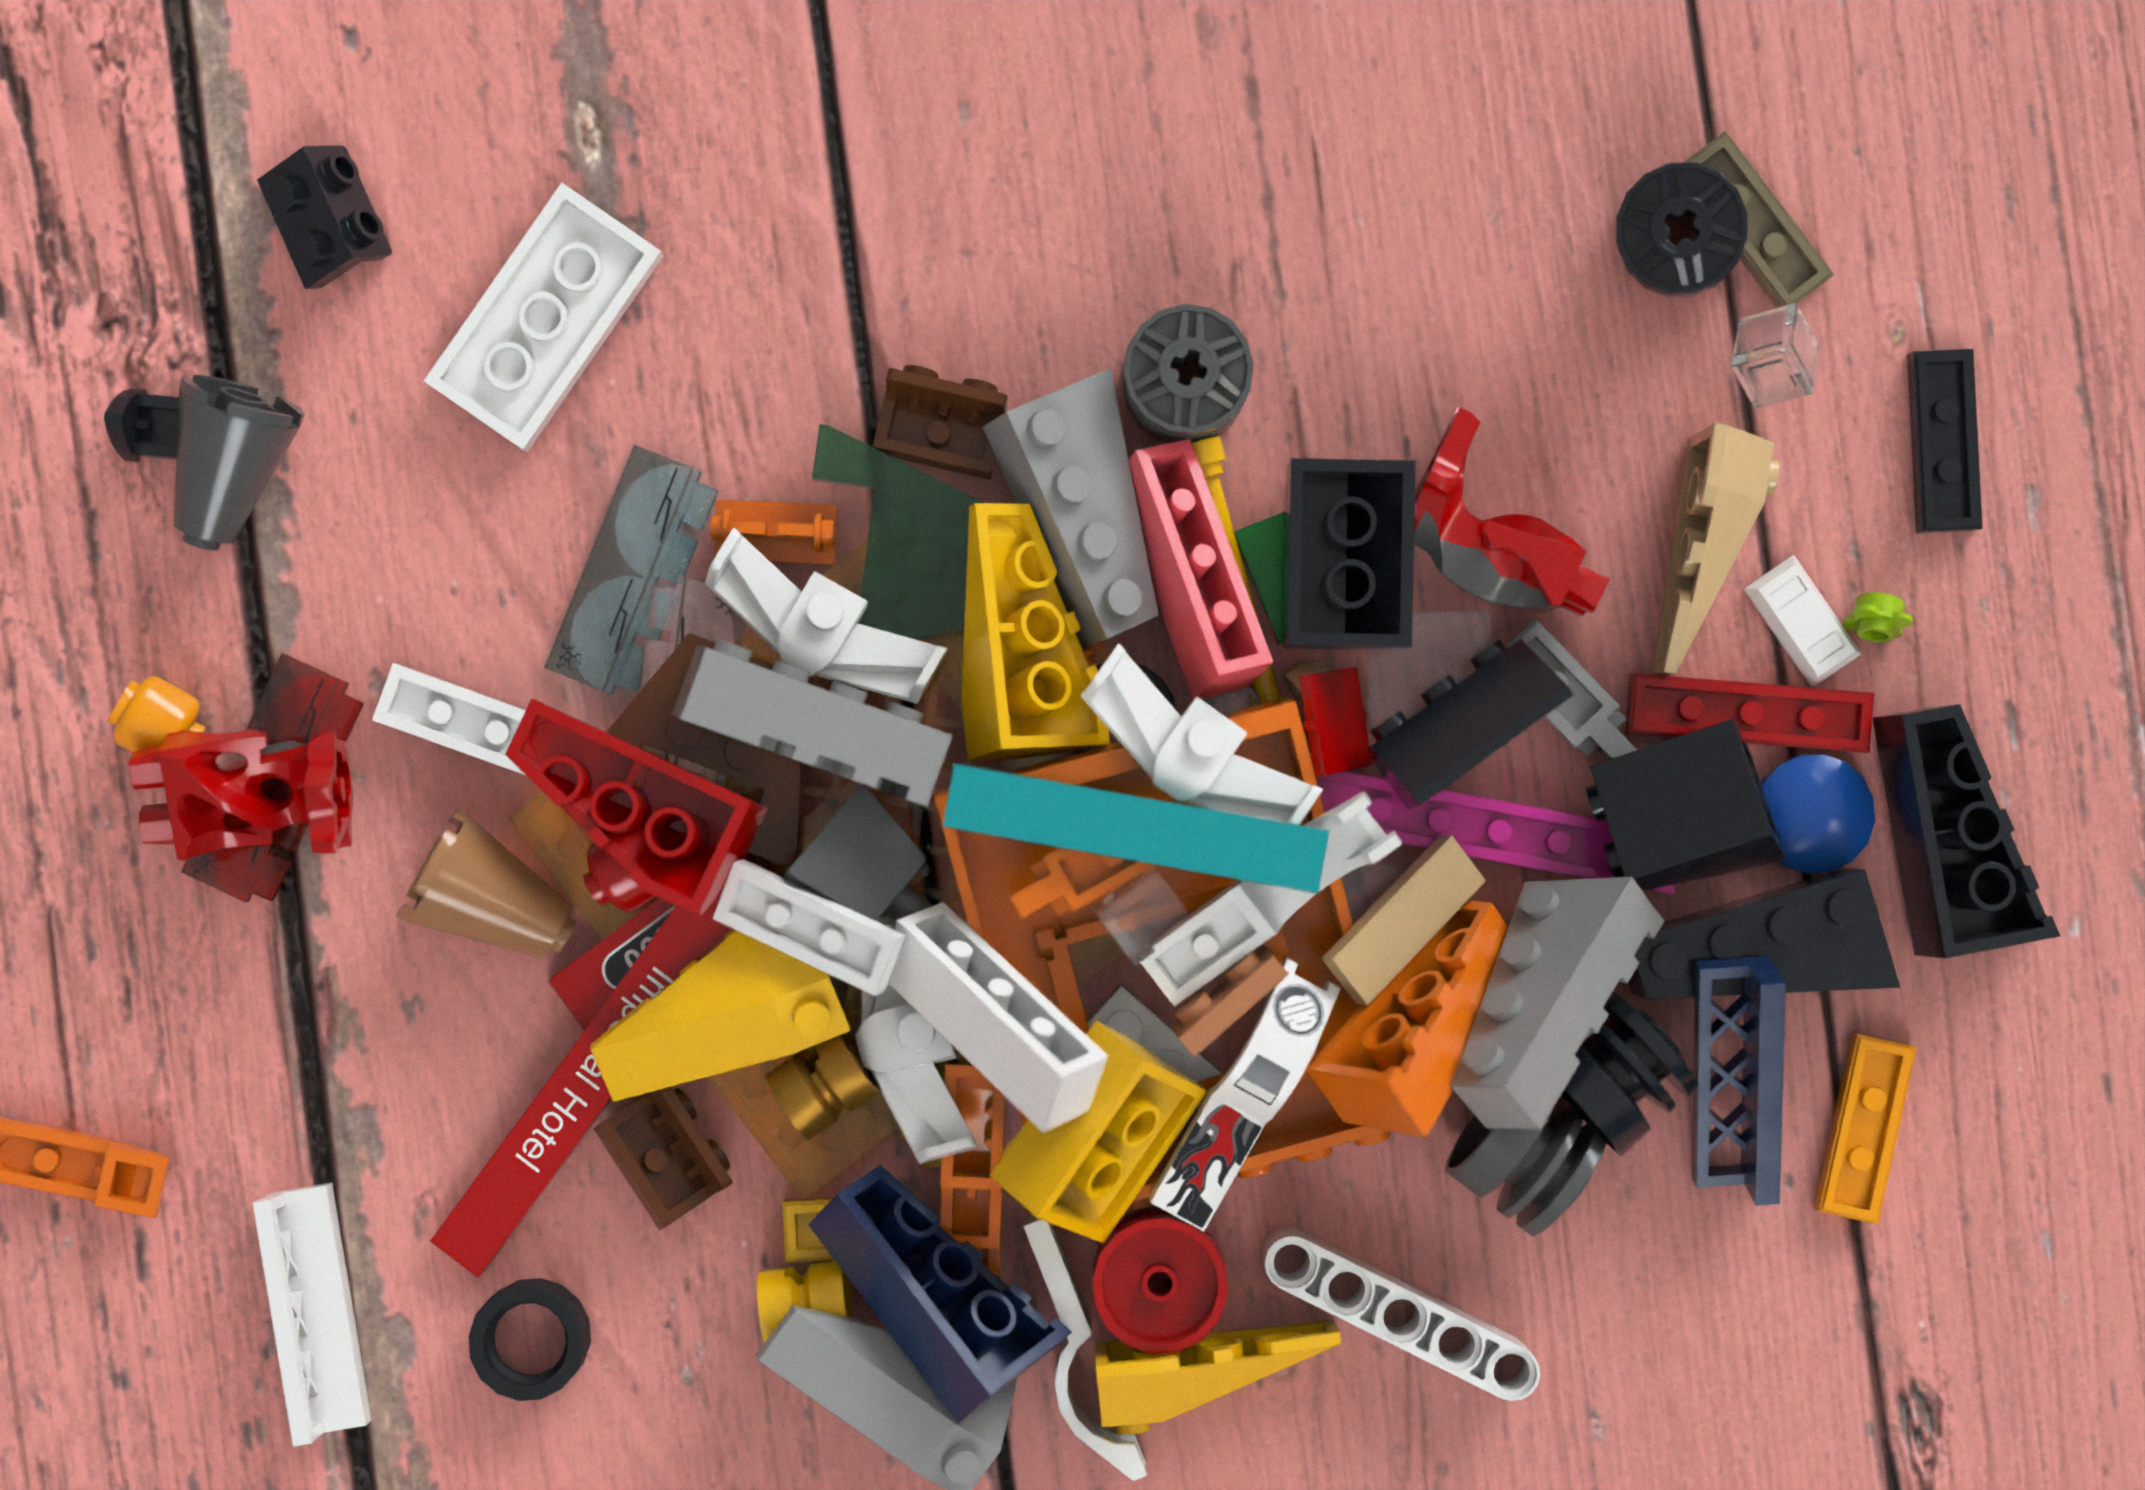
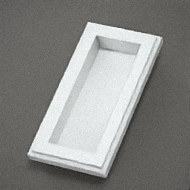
M1794 555L1743 589L1811 688L1862 654Z

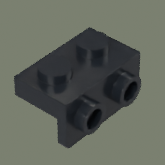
M342 145L303 146L257 179L305 289L322 288L362 261L383 260L392 254L391 247L383 232L382 222L372 207L359 177L358 168L351 159L346 147Z

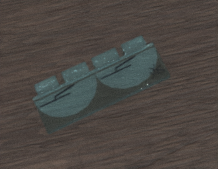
M633 445L544 668L613 695L617 684L636 692L639 691L654 653L633 645L637 634H640L657 642L659 641L676 597L657 590L658 581L661 578L681 586L699 542L678 533L680 526L683 522L703 530L719 492L714 488L699 483L702 471Z

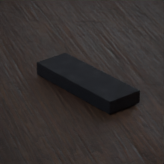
M1974 349L1913 351L1907 354L1916 534L1981 530L1982 509Z

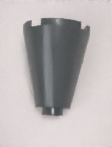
M186 375L182 377L178 396L174 526L184 532V542L206 550H219L221 543L228 544L235 541L301 427L305 413L300 407L279 396L276 397L274 407L270 406L267 400L257 395L259 389L223 378L194 375L193 380H191Z

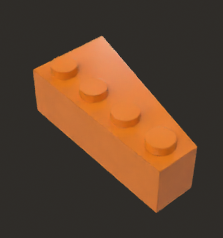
M1468 900L1368 1006L1360 1005L1306 1068L1343 1122L1427 1138L1453 1091L1451 1088L1453 1078L1508 930V926L1492 902Z

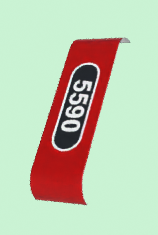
M748 852L745 860L760 867L752 854ZM658 898L548 980L583 1030L590 1024L676 905Z

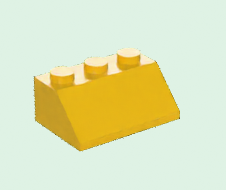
M1095 1021L1085 1035L1106 1053L1108 1058L1089 1111L1044 1133L1028 1119L1018 1135L1005 1147L1002 1158L990 1174V1177L1036 1218L1105 1243L1208 1090L1130 1037Z

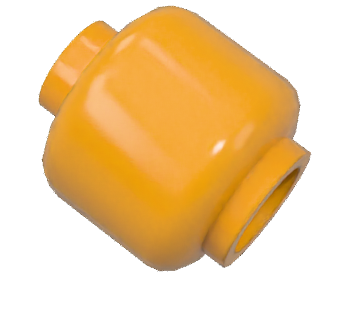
M156 676L144 679L141 684L131 680L106 721L115 726L113 729L114 742L131 753L161 745L169 733L181 730L203 732L206 728L195 722L200 712L199 701L192 695Z

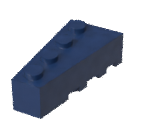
M879 1165L837 1193L808 1225L957 1423H959L1040 1361L1068 1337L1072 1331L1057 1318H1054L1051 1322L1044 1318L1028 1304L1032 1297L1014 1281L1009 1285L1005 1284L981 1263L984 1255L967 1240L964 1243L956 1241L939 1226L940 1216L885 1168Z

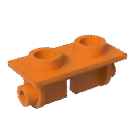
M716 500V515H712L711 539L715 540L714 558L731 530L735 528L771 563L835 565L837 505Z

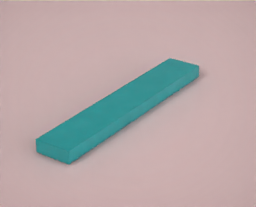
M954 764L943 827L1315 894L1319 893L1329 831L959 764Z

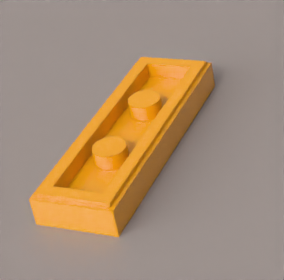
M1852 1032L1815 1198V1210L1878 1225L1917 1047Z

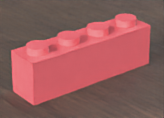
M1190 439L1135 450L1129 458V465L1154 593L1192 699L1196 697L1205 699L1248 688L1273 663V659Z

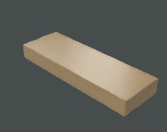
M1440 835L1321 959L1354 1002L1359 1005L1368 1006L1486 880L1452 835Z

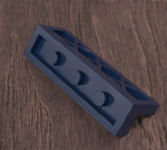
M1770 956L1695 961L1694 1077L1697 1079L1699 1087L1694 1090L1692 1179L1696 1188L1745 1184L1755 1206L1780 1204L1786 982ZM1744 977V993L1729 1008L1724 1010L1712 1000V980ZM1713 1013L1718 1018L1711 1024V1014ZM1744 1014V1020L1742 1025L1737 1020ZM1730 1027L1743 1038V1048L1723 1065L1711 1055V1045ZM1711 1068H1712V1069L1715 1070L1717 1073L1710 1079ZM1741 1070L1742 1080L1738 1076H1736ZM1729 1082L1742 1093V1102L1722 1119L1710 1109V1099ZM1710 1122L1716 1126L1711 1132ZM1740 1124L1741 1134L1737 1130H1735ZM1727 1136L1741 1147L1740 1165L1709 1167V1153Z

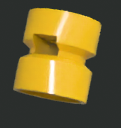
M836 1261L810 1264L805 1275H799L793 1267L762 1270L757 1274L758 1312L764 1343L792 1305L854 1318L849 1278Z

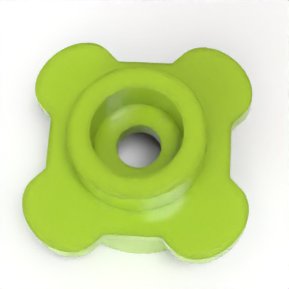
M1870 592L1856 597L1855 606L1852 611L1853 615L1843 618V627L1851 631H1857V635L1863 640L1885 643L1895 638H1900L1903 628L1912 626L1913 617L1904 612L1905 602L1899 597L1886 593Z

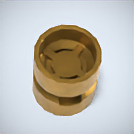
M845 1033L809 1047V1057L806 1059L794 1055L765 1075L767 1084L778 1104L797 1131L808 1141L837 1122L838 1110L840 1108L854 1111L881 1092L871 1072L862 1066L858 1049Z

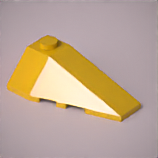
M732 928L724 935V941L699 961L694 959L679 971L680 977L653 999H645L590 1044V1050L613 1102L792 1055L851 1031L829 975Z

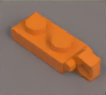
M1057 848L1043 856L1041 862L1030 867L1037 882L1009 898L1021 919L1050 904L1055 915L1058 917L1069 910L1071 912L1078 910L1156 865Z

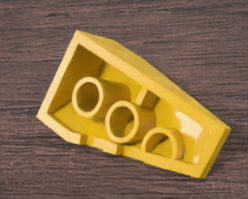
M975 503L969 506L961 692L968 761L1027 758L1110 745L1107 726L1081 697L1097 674L1098 669L1096 665L1089 666L1076 635V632L1081 630L1074 611L1067 613L1054 581L1057 569L1030 504Z
M1335 1320L1211 1331L1203 1340L1181 1352L1150 1354L1128 1347L1121 1340L1095 1342L1096 1375L1102 1428L1114 1426L1115 1433L1122 1435L1140 1434L1150 1431L1151 1423L1169 1420L1341 1344L1340 1330Z

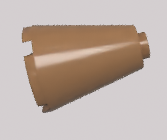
M456 809L448 822L458 827L457 831L454 833L446 829L443 836L439 835L406 895L417 901L414 908L412 909L404 904L399 908L396 917L411 924L543 958L549 949L560 953L577 922L568 917L572 905L469 815Z

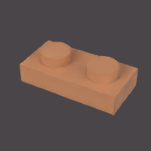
M1265 945L1258 952H1250L1226 969L1223 975L1227 979L1211 993L1207 994L1204 990L1197 992L1176 1012V1016L1180 1020L1172 1026V1029L1180 1042L1194 1057L1289 975Z

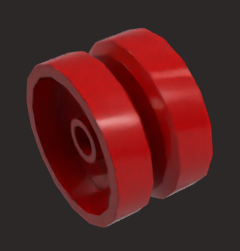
M1159 1207L1142 1208L1122 1217L1105 1243L1099 1242L1092 1265L1095 1307L1107 1330L1128 1347L1150 1354L1181 1352L1203 1340L1221 1319L1228 1295L1226 1266L1222 1252L1208 1228L1203 1232ZM1164 1272L1170 1276L1172 1281L1165 1280L1164 1289H1154L1151 1286L1150 1280L1152 1274Z

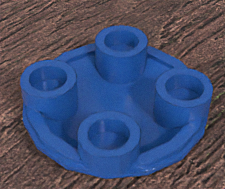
M1825 754L1798 755L1778 765L1770 775L1761 780L1786 856L1785 860L1777 862L1779 865L1807 874L1832 872L1852 862L1868 844L1875 823L1874 799L1863 776L1845 761Z

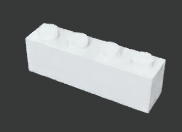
M944 902L896 921L894 930L904 934L905 938L888 983L1042 1133L1089 1111L1108 1058L1106 1053Z

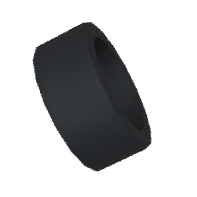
M542 1278L518 1280L498 1290L476 1313L468 1336L470 1360L479 1378L497 1394L517 1401L539 1400L561 1390L584 1364L591 1343L589 1318L580 1300L563 1285ZM535 1303L547 1307L559 1317L565 1329L566 1345L561 1359L553 1368L541 1374L525 1375L513 1371L502 1362L495 1347V1331L499 1320L508 1310L520 1304Z

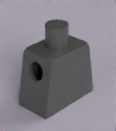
M863 784L857 788L783 876V878L874 921H877L883 912L896 922L898 919L934 906L908 884L926 862L924 854Z

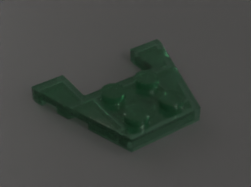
M819 424L812 479L817 482L875 490L860 597L868 601V607L858 624L915 640L964 632L969 506L985 502L829 425Z

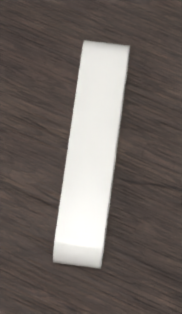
M1292 1227L1279 1228L1270 1233L1263 1242L1261 1249L1262 1264L1271 1282L1280 1289L1501 1399L1509 1401L1522 1400L1531 1395L1538 1386L1540 1378L1539 1364L1526 1345L1516 1337L1299 1229ZM1292 1244L1302 1247L1306 1251V1259L1299 1270L1285 1273L1274 1267L1275 1254L1280 1248ZM1342 1272L1355 1273L1360 1277V1286L1353 1297L1339 1300L1329 1294V1285L1334 1276ZM1399 1299L1411 1301L1414 1304V1313L1408 1323L1403 1326L1394 1327L1384 1322L1385 1309L1391 1302ZM1457 1326L1468 1330L1467 1344L1462 1350L1452 1354L1439 1350L1440 1336L1445 1330ZM1507 1354L1521 1356L1523 1364L1521 1371L1516 1377L1505 1381L1494 1377V1367L1499 1358Z

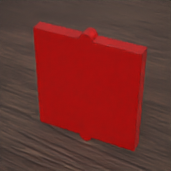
M1357 667L1299 676L1305 713L1304 730L1308 733L1315 777L1372 765L1371 757L1365 751L1369 748L1366 728L1367 713L1363 708Z

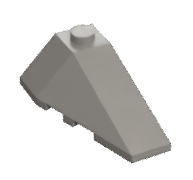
M795 1305L791 1306L756 1354L758 1361L913 1471L945 1490H973L1001 1452L1017 1378L965 1419L957 1423L887 1329L865 1325L857 1318Z

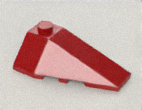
M533 698L505 753L547 797L560 806L587 832L586 835L600 849L605 850L642 890L700 917L724 888L733 862L745 860L769 809Z

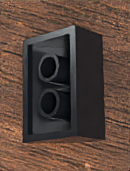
M1290 459L1286 466L1283 648L1352 650L1412 647L1416 461Z
M1498 639L1470 659L1476 671L1457 684L1452 676L1448 675L1420 695L1427 705L1408 720L1400 710L1370 731L1377 742L1365 751L1407 809L1418 807L1574 695L1567 684L1522 639L1513 643L1508 648H1506L1501 639Z

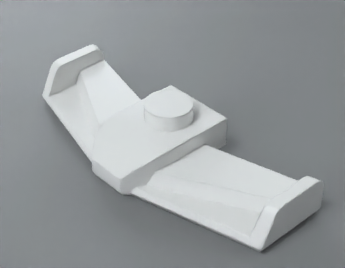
M735 528L731 530L709 567L705 585L780 655L781 662L811 672L809 678L818 676L918 704L948 652V648L933 645L858 624L868 607V601L815 571L801 592Z
M1119 643L1081 695L1083 700L1150 776L1151 784L1178 804L1186 802L1200 808L1299 825L1323 790L1315 785H1310L1235 755L1234 752L1248 733L1200 698H1194L1183 715L1180 716Z
M888 915L879 917L876 921L893 930L896 922ZM889 983L886 986L885 992L877 996L861 990V1026L855 1037L862 1066L871 1072L918 1163L921 1164L979 1148L934 1065L955 1059L954 1046Z

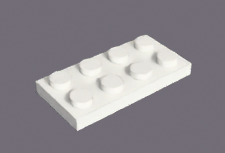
M561 182L424 379V382L528 453L660 263L664 254L651 243Z

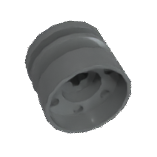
M1183 304L1160 310L1140 325L1127 347L1122 389L1128 412L1144 432L1163 443L1190 439L1193 443L1220 435L1232 426L1251 389L1254 364L1247 339L1231 319L1210 307ZM1187 358L1197 361L1196 372L1205 376L1204 379L1194 377L1189 386L1180 384L1178 382L1179 372L1171 368L1172 365L1182 367Z
M1572 1108L1565 1110L1550 1123H1547L1551 1115L1550 1112L1541 1129L1486 1128L1474 1114L1456 1141L1447 1159L1445 1172L1481 1198L1491 1193L1504 1181L1496 1210L1507 1218L1517 1214L1516 1225L1532 1236L1543 1232L1572 1205L1586 1187L1607 1145L1606 1135L1593 1123L1589 1122L1582 1126L1583 1115Z

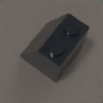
M1734 718L1590 766L1595 785L1586 787V791L1597 822L1604 820L1608 822L1613 842L1604 844V849L1613 876L1632 877L1642 891L1772 864L1786 859L1750 748Z

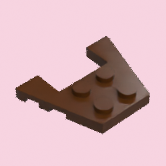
M688 633L606 733L639 748L642 745H648L762 788L763 792L759 804L769 809L748 852L790 868L797 860L801 762L671 716L696 645L712 650L715 646L713 641ZM752 656L750 657L749 663L772 670L773 664Z

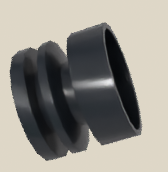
M1696 162L1668 163L1644 174L1626 193L1617 215V248L1627 272L1645 289L1666 297H1693L1716 287L1735 268L1747 241L1748 213L1738 189L1719 171ZM1686 213L1692 215L1695 218L1692 229L1698 234L1697 239L1692 242L1689 239L1683 238L1678 245L1670 243L1668 239L1671 229L1665 224L1666 220L1669 217L1680 220Z
M1613 991L1603 1008L1609 1014L1608 1017L1614 1024L1608 1027L1603 1023L1598 1034L1592 1033L1590 1035L1594 1041L1586 1049L1580 1045L1575 1054L1580 1063L1561 1096L1573 1109L1583 1115V1120L1587 1124L1590 1122L1597 1125L1606 1135L1607 1145L1622 1156L1651 1130L1645 1115L1637 1105L1644 1097L1659 1108L1670 1113L1676 1108V1104L1661 1085V1082L1666 1079L1686 1096H1689L1697 1089L1699 1084L1687 1067L1682 1052L1668 1034L1646 1012L1627 1003Z

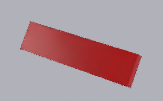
M1632 673L1629 674L1625 734L1675 738L1734 718L1747 744L1870 753L1874 693Z

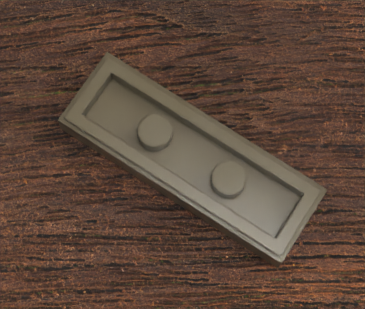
M1726 131L1683 162H1696L1717 170L1738 189L1748 213L1747 241L1739 259L1781 314L1834 276V273Z

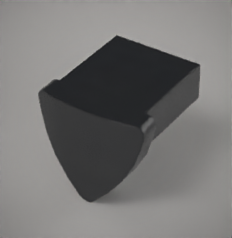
M135 388L119 393L105 411L104 422L111 444L124 461L139 462L140 456L176 460L178 397L146 394L145 389Z

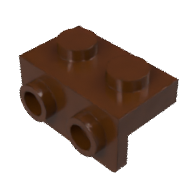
M906 365L903 370L889 368L886 377V393L872 446L873 454L991 480L996 457L982 427L1007 412L1008 395L998 392V388L994 384L980 379H964L961 384L939 379L938 373L922 366Z
M672 1087L644 1094L593 1128L659 1230L667 1227L700 1203L733 1183L727 1173L730 1169V1163L724 1151L714 1140L709 1139L706 1141L693 1121L697 1118V1113L692 1102L681 1089L676 1088L673 1090Z

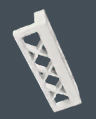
M331 1182L273 1192L253 1202V1209L292 1444L295 1447L311 1444L326 1432L366 1426L372 1419L333 1184Z

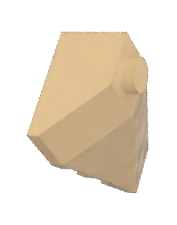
M1714 423L1689 438L1652 675L1668 676L1677 673L1765 503L1766 495H1773L1777 486L1780 468L1779 460L1772 459L1774 442L1719 423Z

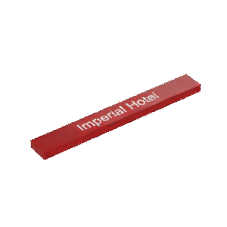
M723 889L701 917L675 906L430 1240L431 1243L477 1278L486 1271L612 1100L590 1050V1044L645 999H653L680 977L679 971L694 959L699 961L725 940L724 935L732 928L713 919Z

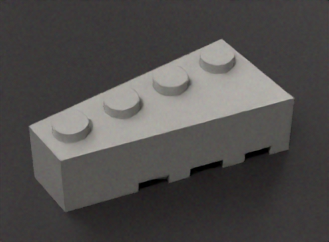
M1111 368L1009 410L983 426L982 428L1016 504H1030L1057 569L1054 581L1067 613L1074 611L1081 630L1076 632L1081 647L1085 648L1107 640L1159 616Z
M720 639L716 640L713 650L696 645L671 716L824 769L864 785L886 791L923 806H928L953 735L921 724L924 713L893 702H889L887 711L864 704L868 693L835 681L832 682L829 691L810 685L807 681L811 672L775 660L772 670L749 663L753 651Z
M1632 877L1527 881L1524 883L1451 1084V1088L1486 1128L1541 1129L1580 1063L1575 1056L1583 1040L1592 1033L1598 1034L1609 1015L1603 1008L1618 982L1628 983L1639 965L1634 955L1644 938L1654 939L1664 923V919Z

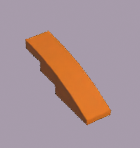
M945 1064L944 1083L979 1148L941 1158L940 1227L956 1241L964 1243L966 1240L969 1241L984 1255L981 1263L1000 1278L1003 1187L990 1177V1174L1002 1158L1004 1151L1006 1097L973 1065Z

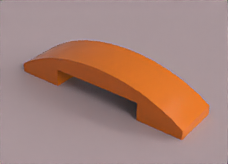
M0 1117V1183L95 1201V1207L150 1218L158 1216L171 1157L99 1136Z

